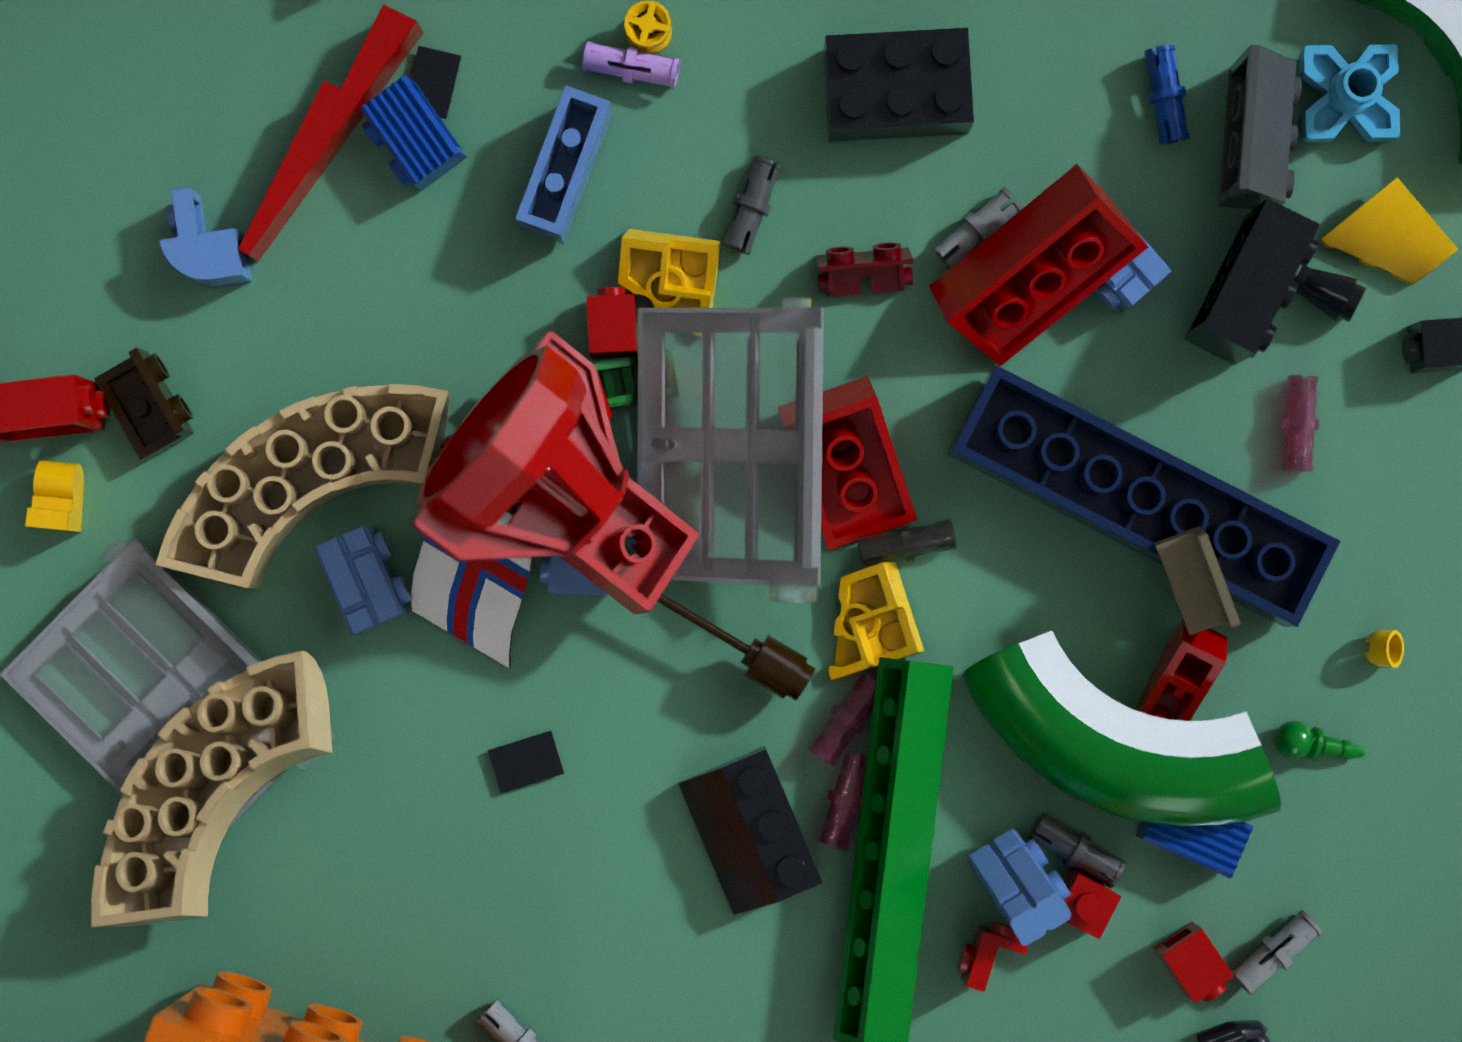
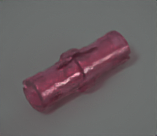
M1290 375L1287 377V417L1281 420V428L1286 429L1284 465H1282V470L1313 472L1314 430H1318L1320 420L1315 419L1319 377L1307 376V378L1303 379V375Z
M864 672L861 673L841 705L837 706L835 704L830 711L833 716L809 748L811 752L833 767L857 732L861 734L866 727L863 722L873 709L876 687L875 679Z
M845 750V757L835 790H830L827 797L831 804L818 842L831 847L837 846L838 849L848 851V843L858 809L861 810L867 756Z

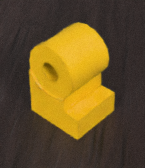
M39 461L33 479L34 495L32 496L31 508L27 507L25 526L81 532L84 494V472L82 466L78 463Z

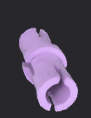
M588 41L584 50L582 70L623 77V82L633 84L635 80L675 89L680 70V58L673 59L640 52V47L631 45L626 50Z

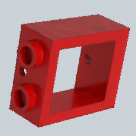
M72 374L0 383V443L106 431L104 419L110 416V406L104 397V392L99 389L96 382Z

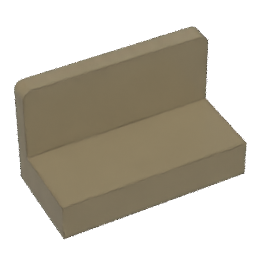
M1200 526L1154 543L1189 635L1225 622L1231 628L1241 625L1209 537Z

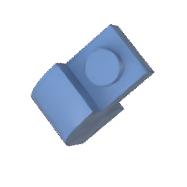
M190 187L171 190L173 204L167 205V218L172 233H177L178 237L159 240L162 252L168 262L185 276L206 286L219 287L252 282L248 257L238 250L244 235L235 228L206 232L201 196Z

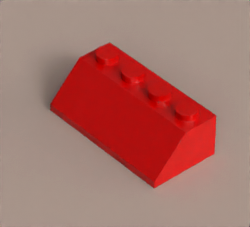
M1076 164L934 281L929 288L946 321L998 366H1002L1149 247L1105 191Z

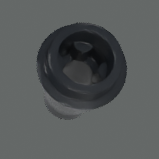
M1308 266L1301 267L1294 281L1298 283L1296 293L1304 297L1334 321L1341 318L1349 322L1366 290L1365 287L1356 283L1357 278L1321 271Z

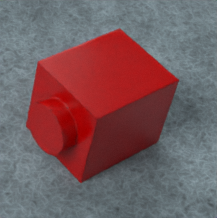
M604 287L597 289V296H586L589 354L591 358L638 355L635 295L625 294L624 287Z
M1069 868L1063 882L1071 895L1065 898L1064 901L1072 915L1070 920L1066 922L1100 940L1122 896L1095 880Z
M1194 922L1189 923L1153 948L1184 995L1193 1003L1199 1000L1209 1002L1215 999L1227 989L1225 983L1235 977L1204 930Z

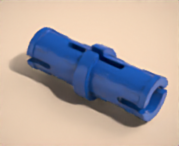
M1175 45L1158 46L1156 50L1154 48L1147 49L1144 53L1147 58L1152 92L1148 93V100L1155 107L1160 137L1159 144L1176 143L1179 139L1180 141L1188 140L1190 135L1187 130L1182 100L1187 94L1185 86H1180Z

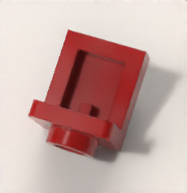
M993 921L991 929L978 925L972 945L965 943L962 948L957 971L963 972L961 980L966 987L985 992L999 946L1026 955L1029 945H1021L1009 925Z

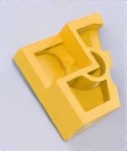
M1398 177L1393 179L1318 240L1325 248L1332 249L1334 247L1359 258L1358 262L1371 268L1379 267L1390 272L1392 277L1410 285L1419 281L1459 250Z
M628 229L621 239L618 283L634 294H641L649 298L655 308H713L721 241ZM693 332L697 336L703 337V332Z
M882 562L841 577L838 595L841 602V611L837 619H835L833 634L838 636L834 665L829 666L828 672L831 680L878 667L879 657L903 659L924 652L896 562Z

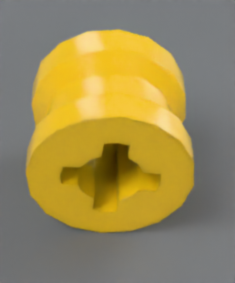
M643 0L629 8L624 21L628 44L640 47V52L653 55L659 54L666 49L671 41L672 27L669 13L663 5L655 1ZM654 31L660 32V33H654L653 35L649 36V34H652Z

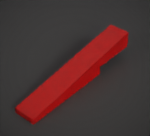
M383 4L341 89L323 80L238 248L244 255L257 262L262 258L363 118L364 114L360 110L361 106L381 93L422 36L423 31L416 20Z

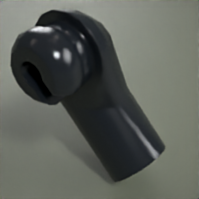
M1258 1020L1228 1021L1197 1032L1198 1042H1270L1265 1034L1267 1028Z

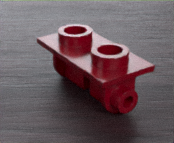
M879 243L873 246L872 251L854 252L852 247H833L826 250V255L815 256L819 272L826 271V274L818 275L819 294L828 293L829 297L862 294L861 277L867 276L870 278L871 293L904 291V286L913 285L912 267H903V264H914V260L909 248H901L899 243Z

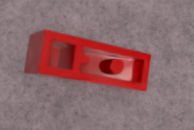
M1182 619L1162 652L1134 710L1170 720L1190 721L1227 662V636L1211 628L1189 635Z

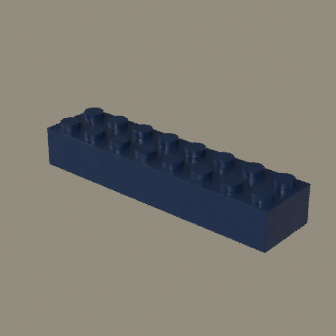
M997 365L988 373L947 454L1160 564L1161 561L1154 545L1155 542L1200 526L1209 537L1232 601L1283 627H1298L1341 542Z

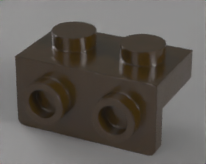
M136 347L128 352L130 358L95 377L94 380L99 389L104 392L107 403L139 459L147 461L194 434L188 423L189 420L193 419V415L184 399L179 394L173 396L164 380L170 378V375L156 353L149 355L148 352Z

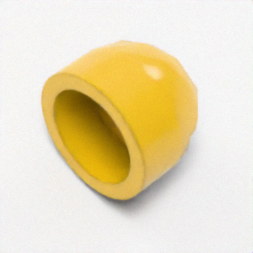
M1398 630L1374 631L1364 640V643L1370 644V652H1364V656L1374 666L1397 668L1401 664L1404 655V641Z

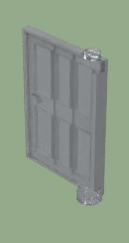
M782 298V308H638L637 484L700 534L671 580L769 585L770 601L785 603L817 601L821 571L824 308H811V298Z
M121 538L110 545L101 556V559L107 566L0 673V676L122 796L124 793L120 792L129 772L139 758L144 759L154 743L160 738L157 734L183 707L189 708L198 699L208 693L207 689L218 681L225 682L246 671V667L262 661L169 568L155 565L157 557L137 538H133L128 544ZM331 731L333 745L338 737ZM322 756L305 760L297 765L303 771H306ZM288 769L266 782L251 796L240 809L228 830Z

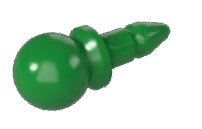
M1289 721L1282 724L1275 734V744L1278 751L1291 759L1307 756L1309 760L1315 761L1320 754L1331 757L1338 756L1342 759L1360 758L1365 755V750L1348 740L1340 741L1338 738L1323 736L1321 728L1313 727L1310 730L1307 725L1299 721Z

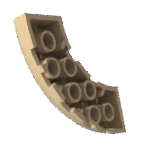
M403 384L353 386L318 397L313 396L280 410V413L241 434L225 449L226 451L218 457L212 466L199 476L195 481L197 484L182 507L177 509L165 534L155 565L248 589H260L267 568L283 540L298 523L324 503L341 494L376 484L407 483L423 485L429 469V461L441 452L440 445L444 441L449 418L450 392L419 385Z
M298 651L272 657L248 666L246 671L225 682L218 681L207 689L208 693L198 699L189 708L183 707L159 731L157 735L160 738L154 743L144 759L139 758L129 772L120 790L124 794L119 801L113 820L108 819L103 833L107 834L101 863L100 865H95L91 902V927H126L208 917V894L214 861L220 844L240 809L266 782L282 771L305 760L333 753L327 688L322 671L314 657L305 651Z

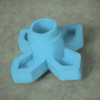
M1395 44L1369 45L1357 60L1350 64L1343 59L1332 45H1308L1299 53L1301 79L1323 95L1322 98L1301 114V139L1303 142H1331L1348 120L1367 142H1391L1400 136V109L1381 96L1383 85L1399 72L1398 47Z

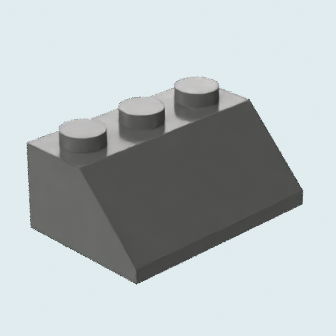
M1250 45L1229 68L1218 206L1254 209L1267 198L1283 205L1286 198L1289 199L1293 192L1294 171L1288 170L1289 152H1294L1298 140V125L1292 123L1293 106H1297L1300 101L1302 79L1301 77H1295L1296 61L1260 45Z

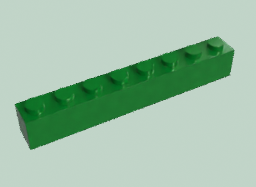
M879 657L833 1040L839 1042H908L926 891L929 881L930 857L935 832L934 824L940 788L943 749L946 740L947 716L952 691L953 666Z

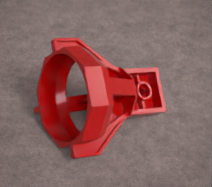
M554 332L544 334L530 353L520 357L471 408L454 434L445 438L440 445L442 451L428 469L415 504L420 510L412 520L414 529L456 561L559 556L634 615L649 613L700 536L696 530L629 478L626 468H623L619 460L595 365ZM516 502L520 504L506 526L496 523ZM632 537L634 539L631 547L636 551L635 554L629 555L626 551L625 538Z

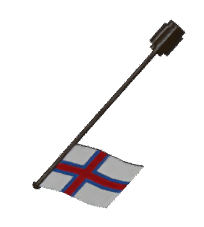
M437 456L429 461L428 468H430ZM513 505L496 523L506 526L518 508ZM424 537L413 573L412 611L510 668L513 628L531 576L533 557L456 561ZM661 594L657 600L661 605L744 653L740 662L747 666L744 676L782 699L788 696L797 701L815 671L813 666L806 663L807 657L770 635H767L763 642L754 638L749 646L667 596Z

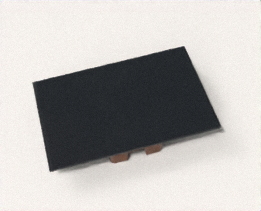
M418 46L411 79L417 83L440 118L446 119L462 56Z
M551 731L488 750L501 793L564 774Z

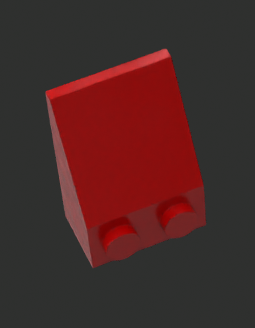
M868 376L823 391L821 531L828 551L918 520L877 395ZM797 401L778 407L786 430H797Z

